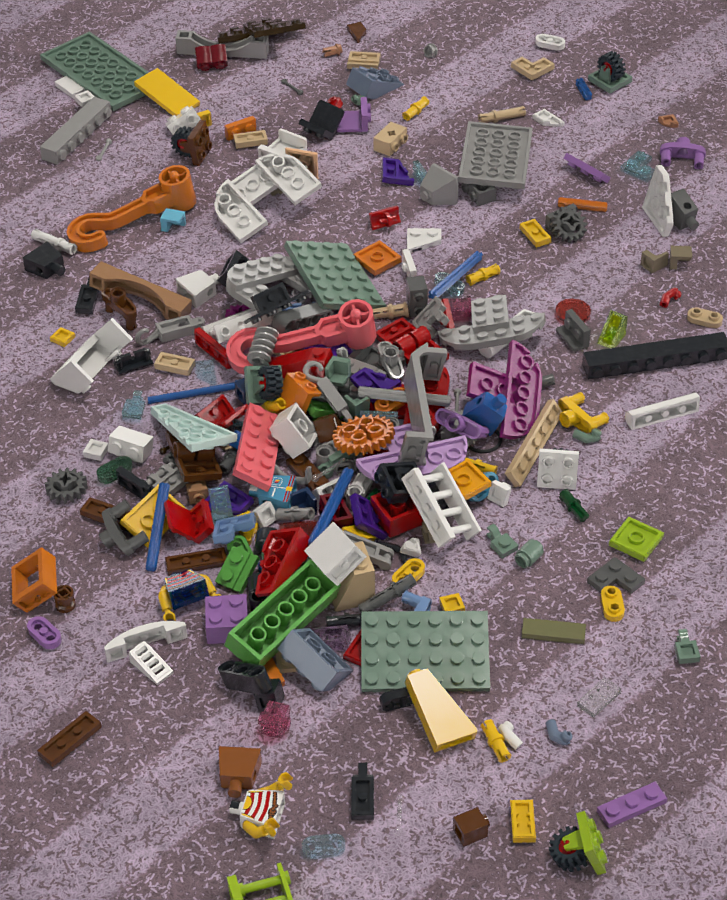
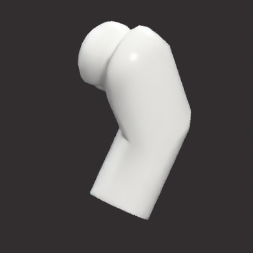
M505 721L503 724H500L498 731L516 750L523 742L512 731L514 729L513 724Z

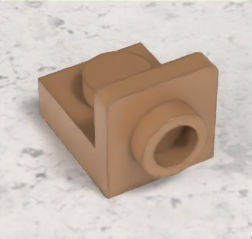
M205 481L186 484L190 505L198 504L202 499L205 500L209 496Z

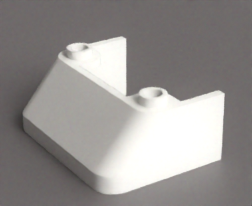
M112 318L89 337L49 380L54 385L77 394L80 392L84 394L91 387L90 384L94 381L92 378L111 359L114 360L118 355L120 356L122 354L120 350L132 341L133 338Z

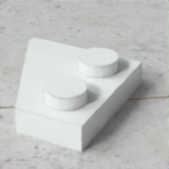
M407 228V249L410 253H413V250L418 248L423 250L430 246L441 244V229Z

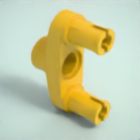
M582 392L569 397L565 396L558 400V406L562 410L559 414V420L565 428L575 426L585 433H591L592 429L608 424L609 416L607 413L602 412L592 417L581 409L578 405L585 402V396Z

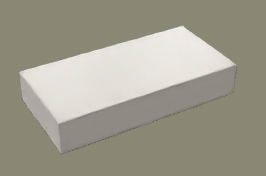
M68 76L55 81V86L73 99H75L74 95L85 91L82 86Z

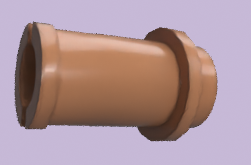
M337 43L334 46L322 48L325 58L336 54L340 55L343 52L341 44Z

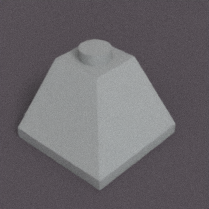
M433 163L420 185V198L431 205L458 204V176Z

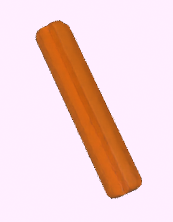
M559 197L558 207H566L574 203L577 209L606 212L608 207L607 202Z

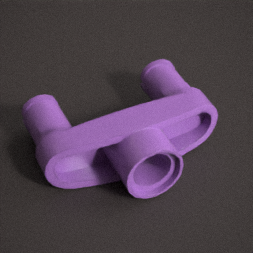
M680 137L676 142L661 145V165L664 167L671 164V157L694 159L695 169H702L706 150L703 146L690 143L687 137Z
M441 408L435 414L436 421L450 432H455L462 436L465 435L471 439L486 438L488 436L486 433L489 434V429L486 426H481L455 411ZM456 419L459 423L457 428L454 425Z

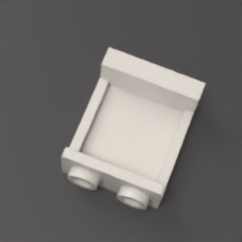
M279 129L278 139L267 147L261 144L258 147V158L275 153V156H284L286 147L307 151V139L287 130Z
M334 522L304 550L321 571L337 586L367 557Z

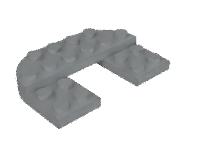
M273 254L270 257H261L246 263L235 264L229 269L226 280V290L229 295L252 310H256L250 297L267 290V286L263 284L281 280L301 293L309 288L292 259L281 254ZM312 293L306 295L310 298L314 297Z

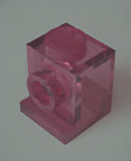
M467 296V298H450L449 304L453 321H471V296Z

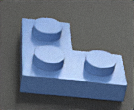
M254 512L217 520L212 536L214 544H228L234 540L235 532H247L255 528L256 517Z

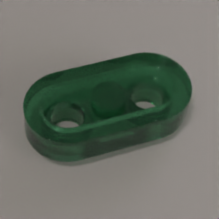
M120 456L100 466L96 471L98 481L103 484H109L117 480L116 469L120 466L132 471V460L127 456Z

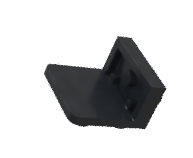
M319 100L309 122L301 118L298 124L303 126V130L310 134L313 131L316 133L315 136L323 140L324 137L332 140L345 111L323 100Z

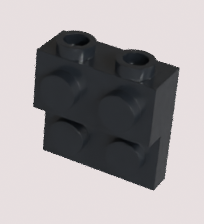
M415 461L380 463L374 473V481L380 484L382 488L381 496L383 499H387L388 504L406 503L411 498L401 478L413 468H418Z

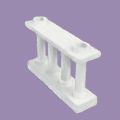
M281 307L276 309L277 313L282 311ZM248 309L202 326L201 329L218 341V343H222L244 328H258L270 325L276 314L268 318L264 315L261 317V321L253 325L251 322L245 324L244 321L258 314L256 310Z
M445 462L437 466L429 475L423 476L418 467L413 468L401 478L438 548L444 547L456 537V534L463 533L468 541L482 531ZM435 482L440 491L432 493L427 483ZM444 499L449 508L441 510L436 500ZM454 516L458 526L450 527L446 517Z

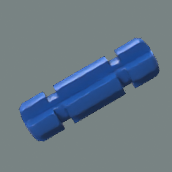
M577 78L575 84L583 98L591 100L592 93L584 79Z

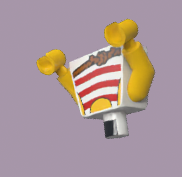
M282 773L278 777V781L269 786L247 791L244 802L231 801L229 812L240 815L241 828L252 838L258 839L266 836L275 839L285 806V793L283 790L284 788L286 790L292 789V783L289 781L293 780V777L289 773Z

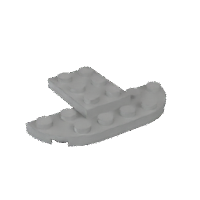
M495 295L490 298H477L471 301L472 325H463L453 329L445 328L438 331L440 342L446 347L450 345L455 350H476L509 344L512 340L519 342L533 336L532 334L538 328L541 330L544 327L546 317L544 312L533 313L527 316H515L509 319L506 295Z

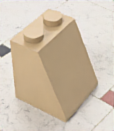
M363 541L354 544L367 557L340 583L341 588L337 598L332 601L336 612L358 607L359 604L375 595V569Z

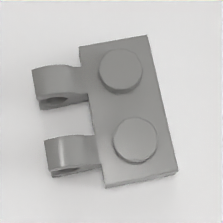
M435 296L412 323L416 328L425 326L433 339L438 334L431 326L437 319V321H441L446 326L450 319L443 313L447 308L441 299Z

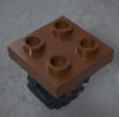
M200 120L193 131L191 127H179L170 142L173 145L172 149H176V153L179 152V155H184V157L189 156V158H192L193 165L200 166L212 149L209 128L204 120Z

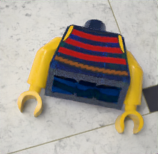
M188 569L179 573L174 572L170 576L165 577V585L161 587L158 599L162 612H165L163 620L173 619L176 621V616L171 612V609H179L203 600L208 596L222 595L216 594L217 590L207 575L198 574Z

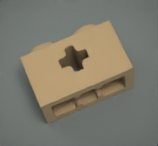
M390 122L373 138L374 151L387 156L397 152L399 147L408 140L407 127Z

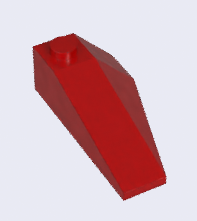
M313 347L271 357L268 364L281 365L282 377L285 379L287 373H295L297 371L303 373L304 365L307 362L317 361L322 364L323 371H320L316 366H312L309 369V374L324 378L325 367L332 358L333 353L331 348Z
M301 527L271 530L262 548L264 559L260 561L262 571L257 579L255 591L257 597L270 596L307 559L308 555L304 550L308 547L310 537Z

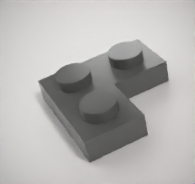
M614 557L587 578V583L599 592L604 587L617 583L632 594L645 584V578Z

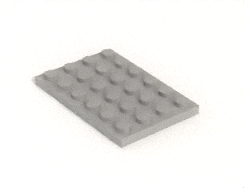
M468 121L458 182L481 186H496L499 188L525 189L533 128Z

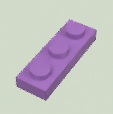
M568 153L563 158L568 161L567 165L574 169L577 167L581 168L580 172L587 176L589 173L592 174V179L599 183L601 181L608 183L611 178Z
M653 782L598 806L597 813L606 826L611 828L667 803V797L657 783Z

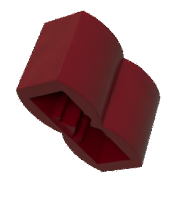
M225 44L195 47L197 69L207 71L210 68L223 69L228 66Z

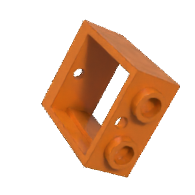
M42 547L11 567L12 604L24 612L31 611L57 594L56 558ZM39 571V580L28 587V577Z

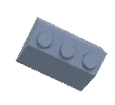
M310 628L292 629L277 648L282 653V658L292 663L301 676L307 677L311 681V686L317 691H330L353 672V669Z

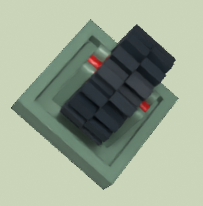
M610 51L598 58L597 63L599 65H597V68L599 70L589 74L588 81L610 94L631 83L633 77L624 72L626 68L623 67L625 66V63H622L623 58L620 59V55L617 52Z
M281 365L244 367L246 404L250 402L253 404H263L266 401H274L281 397L283 391Z

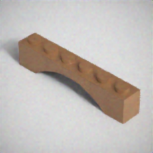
M101 261L90 272L91 287L100 291L106 288L123 287L126 293L150 301L162 312L167 320L191 313V299Z

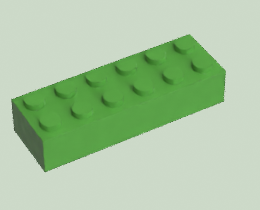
M308 560L228 633L224 646L241 661L264 666L279 652L277 648L292 629H303L337 598L341 584L338 586L334 584L313 560Z

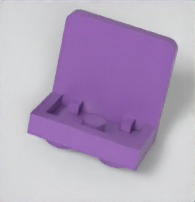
M361 97V110L345 111L337 132H368V122H371L370 103H367V97Z

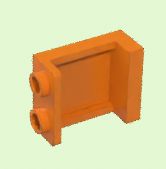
M297 371L286 374L283 381L281 398L286 401V405H283L286 406L285 409L297 403L306 414L312 397H319L322 392L314 383L306 379L304 373ZM285 409L279 410V411H277L275 414L278 415L279 413H281V412L284 411Z

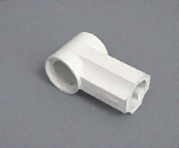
M362 473L357 474L353 483L346 489V506L351 509L350 496L357 493L365 498L373 480Z

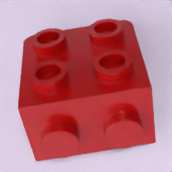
M222 394L194 416L226 429L233 424L232 421L234 419H239L245 415L248 404L233 409L224 394Z
M202 499L190 511L170 500L164 502L168 527L173 533H178L186 539L199 544L214 531L208 501Z

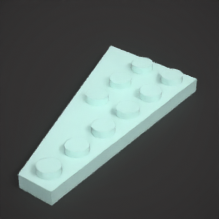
M164 403L151 406L150 414L191 452L203 449L211 450L215 446H227L229 443L237 441L236 433Z

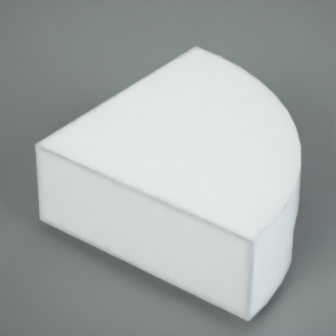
M411 538L402 545L400 553L419 557L421 555L419 539Z

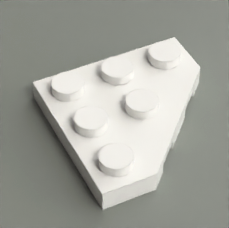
M656 165L642 208L662 237H667L674 223L670 179L664 167Z

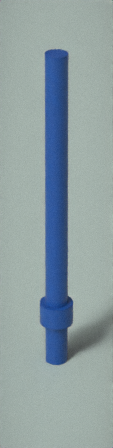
M232 382L147 397L148 404L235 390V385Z

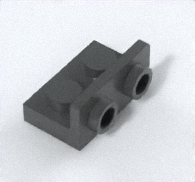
M572 309L567 310L564 325L557 327L556 332L574 352L589 347L591 330Z

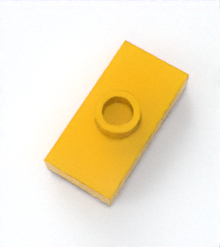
M510 800L513 843L536 842L533 800Z

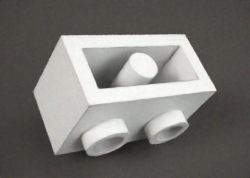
M118 426L109 435L108 452L119 457L131 459L134 462L143 463L152 453L154 437Z

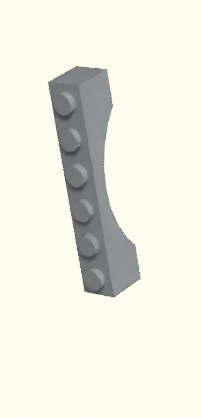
M178 30L175 38L177 54L196 55L195 47L218 44V42L206 39L196 32L188 30ZM249 36L241 41L221 43L226 45L227 57L267 59L269 53L268 36L257 38Z

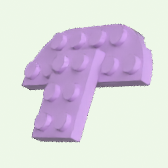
M411 423L394 427V439L391 440V444H386L387 447L385 448L388 452L356 459V466L363 475L374 480V473L380 463L398 462L405 432L412 431ZM463 435L428 443L425 453L426 466L417 465L422 475H429L430 472L443 462H445L448 469L463 462L466 459L468 448L466 436Z

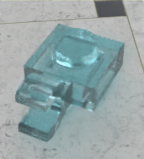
M135 390L133 398L126 399L122 410L123 418L141 420L145 409V401L141 397L142 391Z

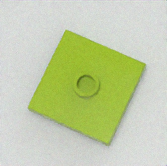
M628 517L609 540V546L645 562L664 537V532Z

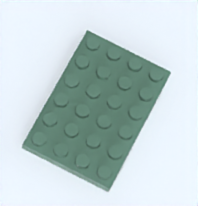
M297 240L285 242L284 248L321 309L340 310V307L345 302L354 299L366 301L371 305L372 309L386 307L383 299L358 260L355 259L353 252L347 244L342 242H301Z
M488 611L361 612V692H387L406 687L405 681L409 672L415 669L424 670L427 668L446 692L490 691Z

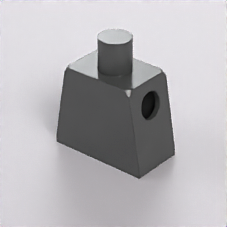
M684 188L672 192L673 224L679 230L687 227L692 231L697 229L699 226L696 220L698 208Z

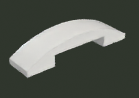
M154 622L135 627L120 634L104 647L107 663L128 657L127 650L135 648L143 641L148 644L165 638L167 644L188 638L185 622Z

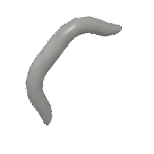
M275 464L274 472L276 475L289 476ZM311 466L306 468L305 477L296 476L297 484L305 485L310 483L312 479Z

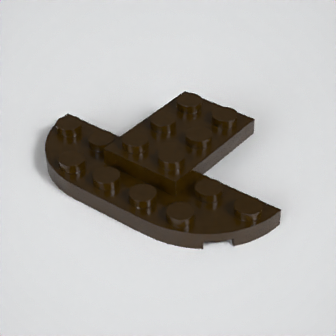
M263 18L259 22L250 20L247 21V24H243L242 28L233 26L228 31L219 32L217 39L218 44L243 40L249 36L257 38L306 29V25L300 19L282 21V19L272 20L271 18Z

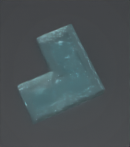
M638 150L620 166V171L648 183L652 179L655 170L647 166L652 161V156Z

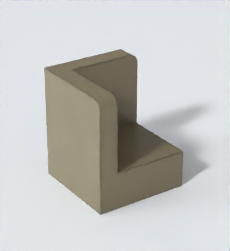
M670 246V269L677 270L678 261H690L692 259V246Z
M645 250L642 252L640 265L649 272L654 273L668 266L669 253L664 252L657 256L649 250Z

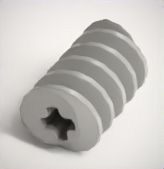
M261 326L256 329L247 355V360L253 366H269L268 362L271 360L279 336V332L276 329L268 326Z

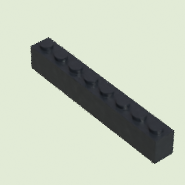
M724 332L587 351L583 352L582 366L589 380L722 361L727 359V337Z

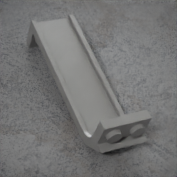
M426 342L411 353L404 377V387L412 431L405 432L398 462L415 461L416 465L426 466L425 453L429 441L434 440L423 380L440 381L448 354L447 348L428 347Z

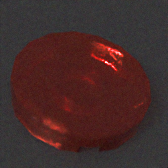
M570 298L562 300L556 305V319L563 321V324L566 311L570 309L583 322L590 319L591 309L585 301Z

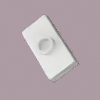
M404 249L402 250V271L407 274V277L417 276L415 264L410 251Z

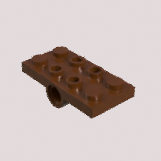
M166 430V440L184 482L222 479V471L215 458V447L211 450L203 449L191 452L170 431Z

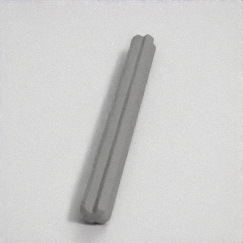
M359 386L358 397L361 398L367 396L371 399L407 402L405 391ZM426 393L428 405L445 407L451 405V396Z

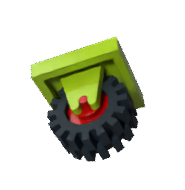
M585 811L578 812L576 815L579 830L577 826H573L572 830L567 826L564 832L562 829L558 830L559 835L554 833L552 836L554 840L549 842L551 845L549 847L550 855L559 868L561 867L563 871H567V868L569 872H574V868L580 871V866H588L586 861H589L597 875L606 873L605 863H608L604 849L601 850L600 844L604 843L600 830H597L593 818L589 819Z

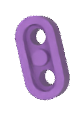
M37 616L28 621L29 635L42 647L54 649L61 644L60 631L46 618Z

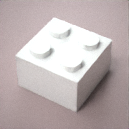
M297 403L279 413L269 429L272 436L283 446L285 453L289 454L292 459L308 450L317 437L314 424Z

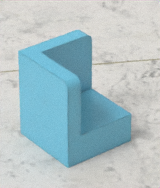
M166 208L160 217L161 231L168 232L172 224L185 226V211Z

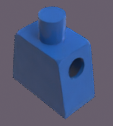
M484 392L465 404L462 416L481 426H486L489 429L488 435L491 436L505 417L508 407L505 404L507 399L501 393L495 397L489 392Z

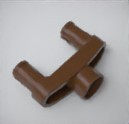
M123 287L104 289L101 294L102 300L105 303V311L107 313L118 312L124 317L127 330L132 331L134 328L136 329L137 309L126 296V290Z

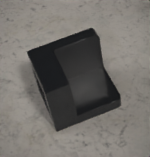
M280 678L270 679L273 685L270 691L264 694H254L259 712L280 710L285 697Z

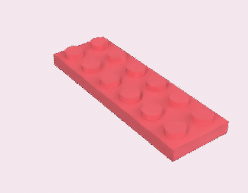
M250 402L245 413L232 475L268 492L272 484L279 441L272 436L269 429L278 415Z

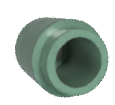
M528 540L516 552L514 557L516 563L522 568L530 567L544 554L543 546L537 540Z

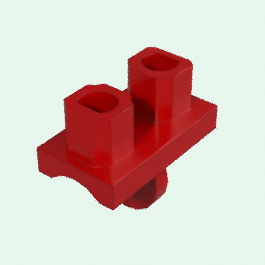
M396 205L370 212L371 229L376 230L401 223L399 207Z

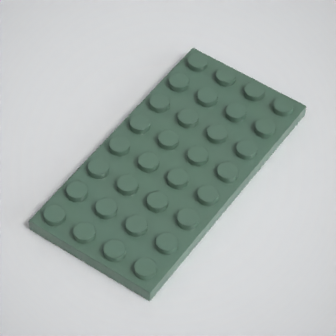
M90 31L40 54L43 62L64 77L68 76L95 97L110 101L112 111L146 96V94L134 86V81L149 72Z

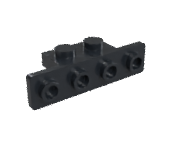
M283 282L250 297L258 314L246 319L244 323L251 322L253 325L261 321V317L264 315L268 318L276 314V309L280 307L284 310L292 306L291 302L295 300L299 303L307 299L306 295L311 292L308 289L290 298Z

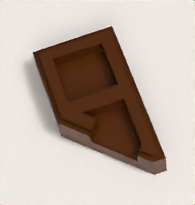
M361 21L347 25L349 33L357 43H360L361 38L366 35L365 26Z

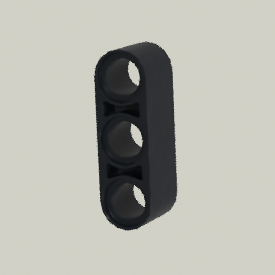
M230 660L218 667V671L227 689L252 694H264L270 691L273 686L265 667L262 665Z

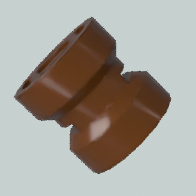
M69 585L58 586L57 594L53 596L55 608L61 613L71 612L76 606L74 590Z

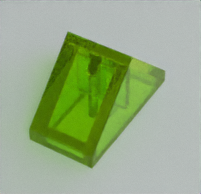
M610 310L597 343L608 348H615L626 335L628 316Z

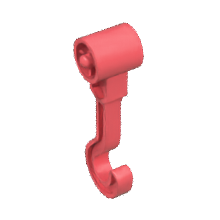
M354 299L345 302L340 307L338 314L320 318L319 322L314 326L279 334L273 353H286L317 344L332 347L345 343L349 348L355 350L370 347L376 339L373 309L364 300ZM256 327L237 331L230 337L226 345L228 361L232 369L239 374L244 375L245 366H253L249 363L247 356L243 352L248 347H251Z

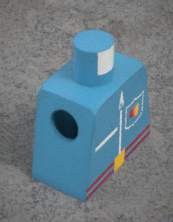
M273 475L272 484L268 492L251 484L249 496L258 497L259 506L266 501H271L275 512L278 508H291L290 494L297 490L296 476Z

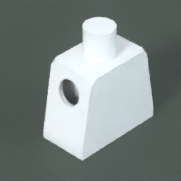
M198 270L176 278L177 292L191 299L192 305L198 308L216 295V284L219 283L217 281L219 276L216 273L208 276L204 271Z

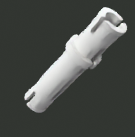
M38 229L33 230L31 233L32 239L42 243L48 242L58 251H64L71 255L77 251V245L67 242L64 238H57Z

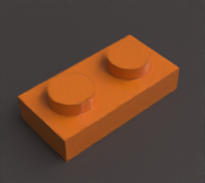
M250 116L224 125L225 138L230 141L234 139L233 134L256 131L255 117Z

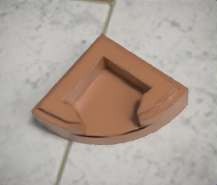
M673 114L658 117V122L666 127L677 128L679 125Z

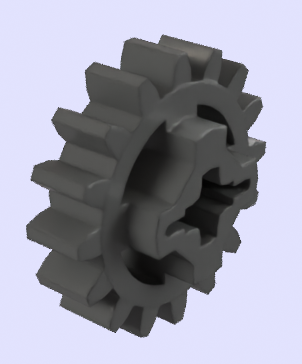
M567 206L565 209L561 207L559 210H556L550 219L553 221L550 226L554 227L552 233H557L556 238L562 237V242L567 239L568 243H571L572 240L577 242L578 239L584 236V233L587 231L585 227L588 224L583 222L586 217L580 216L581 211L577 213L575 207L570 210V206Z
M68 467L65 471L58 469L59 473L52 472V477H47V482H45L46 495L50 496V500L56 499V503L63 501L66 504L69 500L74 503V499L80 500L81 494L85 495L86 489H88L86 475L83 476L82 471L77 473L76 468L72 471H69Z

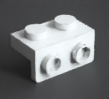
M192 106L184 107L180 110V114L177 116L172 115L167 119L168 122L165 124L173 135L179 127L183 128V126H186V128L191 127L192 129L201 120Z

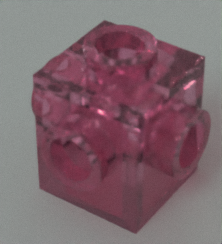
M268 701L264 712L261 711L258 718V724L261 725V734L282 739L285 731H289L291 725L290 706Z

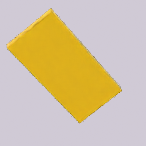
M158 68L134 81V86L171 115L177 116L181 113L180 110L186 106L196 108L200 105V101Z

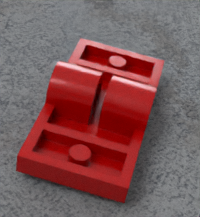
M403 317L376 331V339L378 341H388L392 345L397 346L399 351H404V358L407 364L409 363L411 353L426 342L428 347L441 348L431 340V334L425 326L416 328Z

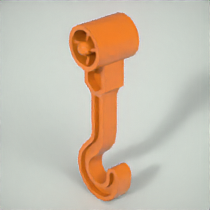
M182 165L167 167L159 174V183L144 190L140 198L112 212L87 213L78 216L67 227L66 233L69 242L77 245V251L84 253L94 252L108 245L104 231L120 228L146 214H159L165 211L166 208L179 211L190 210L196 204L197 198L189 169ZM92 230H98V231H96V232H94V233H91V234H85V233H87V232H89V231H92Z

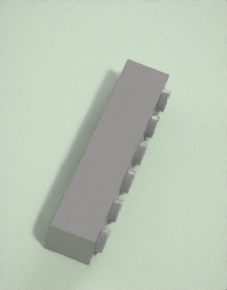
M93 97L40 146L42 160L57 165L64 160L98 126L111 116L110 101Z

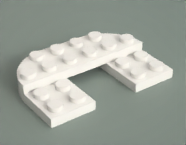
M275 153L262 156L255 160L256 165L232 181L227 179L219 187L214 202L218 219L222 226L225 225L240 243H243L268 225L267 220L253 205L272 191L279 188L296 206L322 187L321 182L297 158L288 154L275 156Z

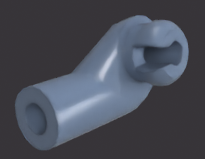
M554 719L546 721L545 724L550 740L563 746L570 744L573 738L570 731L564 730L560 732Z

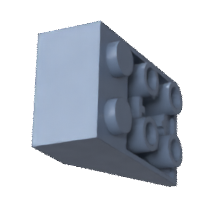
M360 66L359 68L352 67L346 85L364 97L376 99L403 86L404 83L399 81L397 76L390 75L386 69L381 68V70H377L372 67L367 69Z

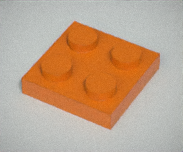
M380 240L353 254L360 265L374 276L402 262V256Z

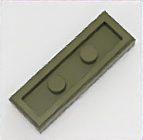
M523 618L522 638L574 644L585 643L586 624Z

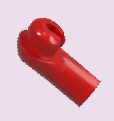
M671 288L662 295L659 305L667 308L672 297L675 300L681 297V291H678V288Z

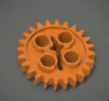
M372 414L368 417L362 415L361 418L355 416L354 420L348 419L347 423L341 422L342 426L336 427L337 430L333 431L332 437L334 447L337 448V451L341 450L342 454L345 452L348 455L355 453V456H357L359 453H362L364 456L366 452L373 454V450L380 451V447L386 448V444H391V440L394 439L395 429L393 422L390 419L386 420L385 416L380 418V415L375 417Z

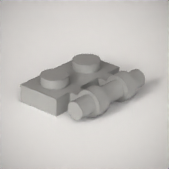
M173 462L163 464L159 467V471L155 474L151 473L147 476V480H145L148 485H152V488H155L162 482L168 483L170 485L169 494L174 495L189 483L183 481L178 467L175 468Z

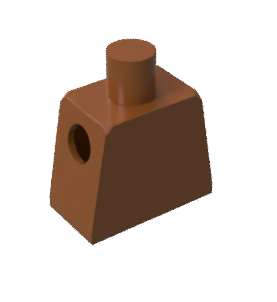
M219 746L221 788H228V795L230 797L239 798L242 789H253L262 764L261 748Z

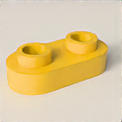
M418 558L409 559L392 575V582H397L408 574H412L417 582L425 574V563Z
M615 586L604 587L601 590L600 596L604 617L612 622L622 620L625 608L620 589Z

